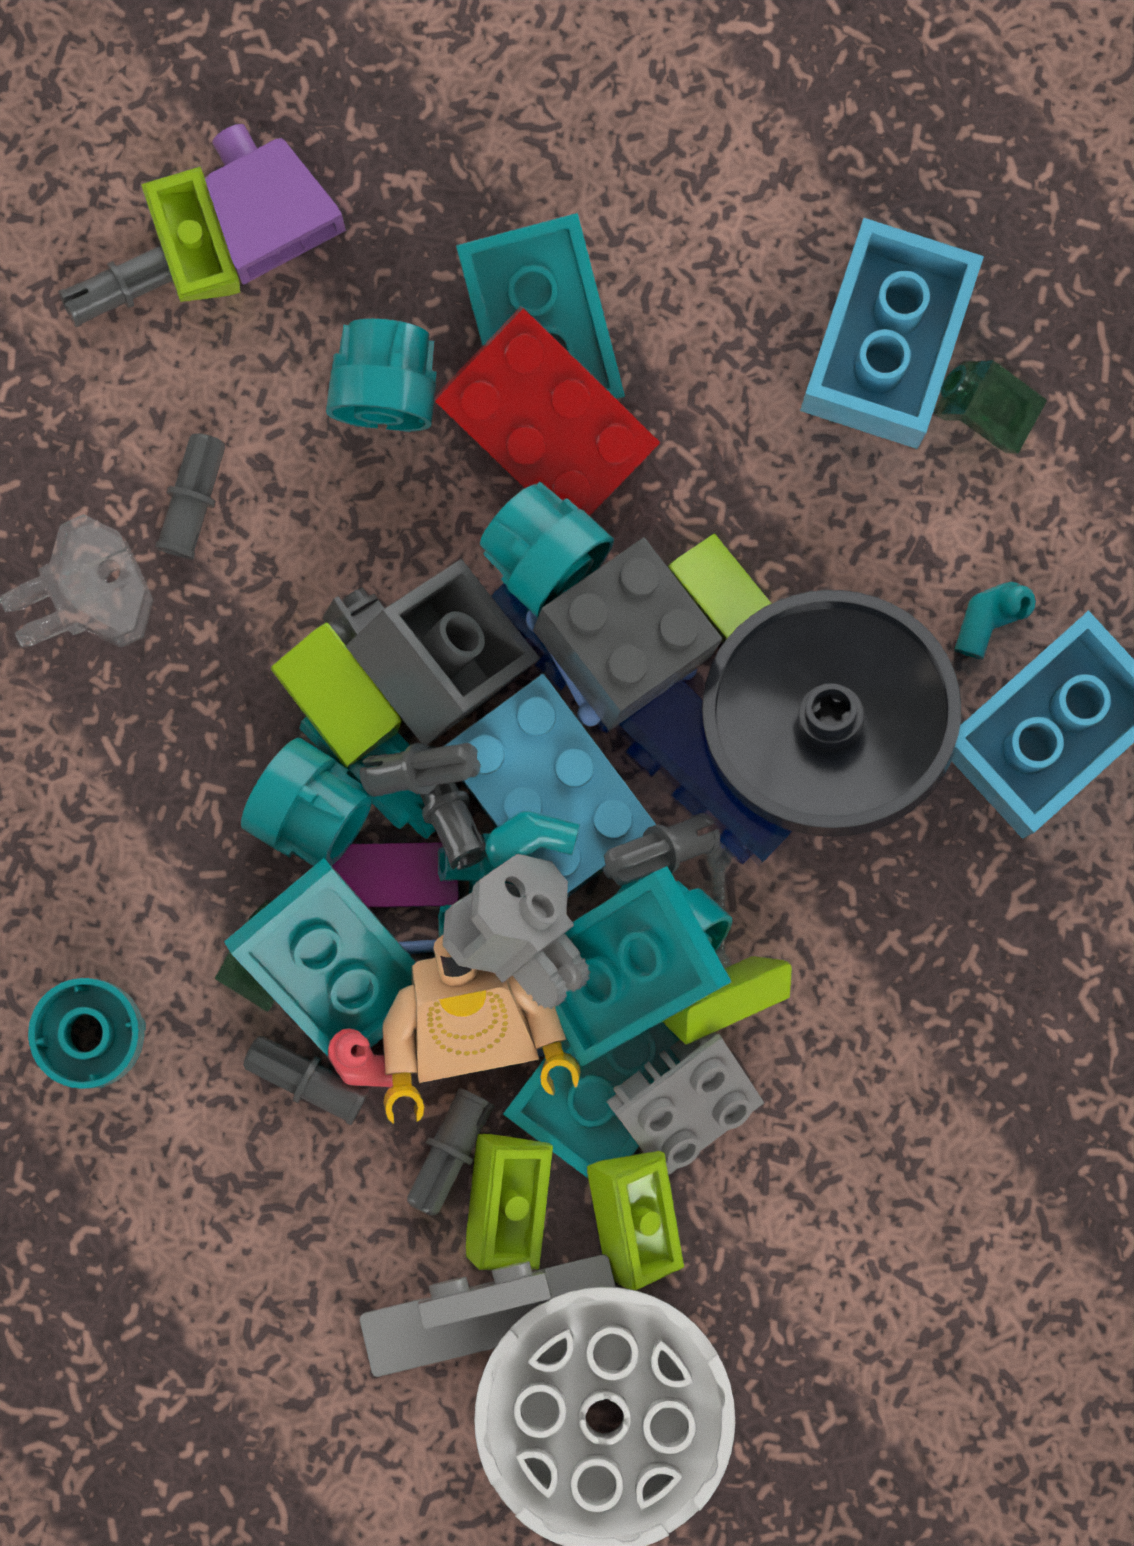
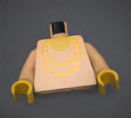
M443 935L434 943L435 958L417 961L412 966V985L398 992L383 1021L385 1075H392L393 1084L384 1095L383 1104L387 1118L393 1124L394 1114L392 1106L395 1100L402 1096H408L415 1100L414 1113L416 1122L420 1121L423 1116V1100L418 1090L412 1086V1073H417L419 1083L539 1060L537 1049L542 1048L546 1058L540 1076L541 1085L544 1090L550 1095L555 1094L554 1083L549 1075L550 1069L555 1066H563L569 1069L572 1074L574 1087L576 1088L578 1085L580 1065L575 1057L563 1052L561 1042L566 1040L555 1006L552 1009L549 1007L544 1009L542 1005L538 1006V1003L533 1001L532 995L526 993L514 976H511L502 983L493 972L459 966L443 947Z

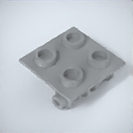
M716 1032L687 1045L680 1039L670 1047L679 1059V1064L676 1065L665 1050H663L659 1055L670 1069L667 1073L660 1077L653 1066L647 1062L643 1066L655 1082L650 1085L641 1072L638 1071L621 1085L614 1087L613 1090L616 1095L606 1101L644 1153L654 1151L665 1153L668 1175L677 1168L687 1166L693 1162L701 1150L726 1131L742 1125L754 1110L764 1104V1101L724 1040Z

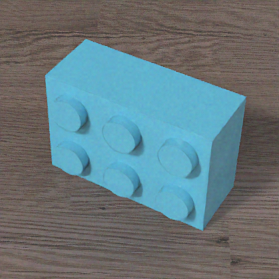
M863 218L800 411L918 449L927 433L984 256Z
M1088 610L960 725L958 742L952 762L1022 839L1036 832L1134 743V659Z
M544 674L537 677L445 745L469 743L478 750L477 760L481 764L480 772L476 777H470L462 782L496 828L522 811H531L580 824L572 855L542 847L529 855V857L553 862L568 881L567 898L603 872V868L606 866L604 854L608 849L643 837V833L648 827L656 825Z

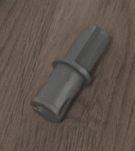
M156 247L116 266L114 261L108 262L107 270L71 287L59 290V296L69 316L71 315L70 318L73 325L77 328L83 323L123 304L127 308H131L134 306L133 299L173 281L162 247Z
M203 433L190 436L176 484L167 488L166 493L171 496L159 540L156 541L155 548L157 550L190 560L194 559L196 554L194 553L207 508H214L216 503L211 498V494L225 451L224 442L218 438Z
M423 743L411 744L405 751L400 753L368 756L362 762L366 767L360 768V779L363 788L371 796H383L405 790L416 794H428L438 784L464 781L470 777H476L480 772L481 764L477 760L478 750L469 743L432 749Z
M429 745V746H428V747H430V749H432V748H437L436 746H433V745ZM451 782L436 785L434 790L428 794H420L425 805L422 811L424 821L433 824L442 842L451 868L465 869L482 861L487 856L485 843L468 809L471 803L468 793L459 791L456 783Z
M704 813L693 815L690 819L669 827L659 824L648 827L643 833V837L607 850L604 854L606 864L605 868H603L604 874L607 879L613 878L617 885L622 886L646 877L668 866L671 873H674L679 868L680 863L702 854L716 851L720 843L719 830L716 829L701 836L697 835L698 830L715 823L708 814Z
M258 1036L253 1041L244 1059L243 1066L246 1070L294 1094L292 1101L299 1103L301 1099H304L345 1120V1123L352 1125L370 1091L365 1086L348 1085L343 1082L338 1074L320 1065L321 1058L315 1056L311 1061L264 1036Z
M461 1088L457 1089L456 1095L449 1107L450 1109L434 1139L427 1138L425 1143L432 1148L407 1196V1202L410 1206L428 1215L435 1216L439 1213L463 1163L471 1166L473 1159L469 1156L476 1144L477 1136L480 1134L483 1126H485L490 1113L495 1107L485 1099Z

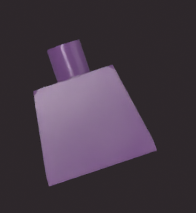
M244 124L228 127L214 137L212 143L225 166L210 173L205 178L232 262L243 285L346 231L342 214L337 205L282 138L275 139L257 148Z

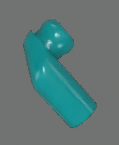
M1005 582L975 594L969 601L954 651L983 660L993 629L1026 619L1033 613L1036 606V598L1033 591L1029 587L1016 582Z
M531 811L519 812L491 832L485 843L487 860L496 869L516 854L529 856L540 847L572 855L580 824Z

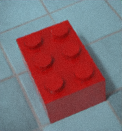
M521 306L434 397V401L524 488L541 482L562 501L566 498L569 499L577 508L582 509L589 516L661 443Z

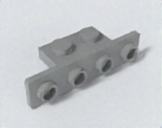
M601 1254L536 1271L531 1270L529 1261L516 1263L492 1270L494 1281L469 1287L467 1277L455 1278L430 1285V1297L365 1312L360 1316V1324L371 1372L374 1376L380 1377L494 1349L507 1331L521 1317L539 1304L574 1290L592 1287H615L609 1258Z

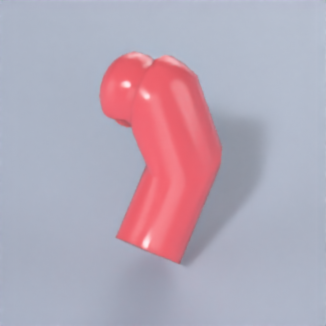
M344 1029L333 1036L328 1047V1058L343 1082L354 1086L389 1088L393 1086L392 1075H385L384 1055H374L367 1038L359 1031Z

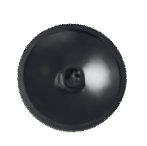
M846 590L810 591L795 594L765 606L740 624L724 642L710 667L705 683L702 707L704 735L709 755L720 778L734 796L755 814L777 826L801 834L825 837L852 836L885 827L901 819L926 800L938 786L953 759L958 742L961 723L960 689L953 666L941 644L920 621L908 612L890 602L859 592Z

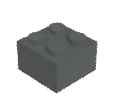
M645 537L541 609L533 628L534 633L609 731L707 662L723 639Z
M462 559L383 609L346 645L349 652L415 736L425 745L431 743L497 696L540 659Z

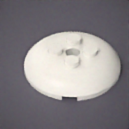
M619 1287L584 1288L555 1296L539 1304L521 1317L501 1338L485 1366L478 1387L474 1419L475 1437L479 1457L491 1485H493L505 1504L516 1514L515 1517L540 1536L563 1546H647L669 1536V1533L684 1524L698 1510H701L718 1487L732 1452L735 1433L734 1399L727 1373L716 1350L703 1332L682 1312L654 1296L635 1290ZM609 1399L619 1405L623 1411L621 1424L610 1433L594 1431L586 1421V1413L589 1407L599 1400Z

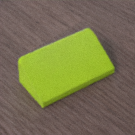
M201 166L141 184L180 302L225 297L240 293L239 279Z
M715 533L667 566L723 638L721 640L723 644L746 619L765 606L772 604Z
M327 622L316 628L271 666V671L344 767L348 768L397 734L402 723L400 716Z
M751 956L724 969L731 979V983L662 1022L686 1045L790 998L791 964L785 960Z
M478 1134L466 1232V1257L479 1270H494L526 1261L530 1262L531 1269H539L553 1145L550 1143L494 1134Z
M654 1151L602 1160L588 1165L587 1173L602 1254L609 1258L614 1282L626 1289L636 1291L684 1268L665 1153Z

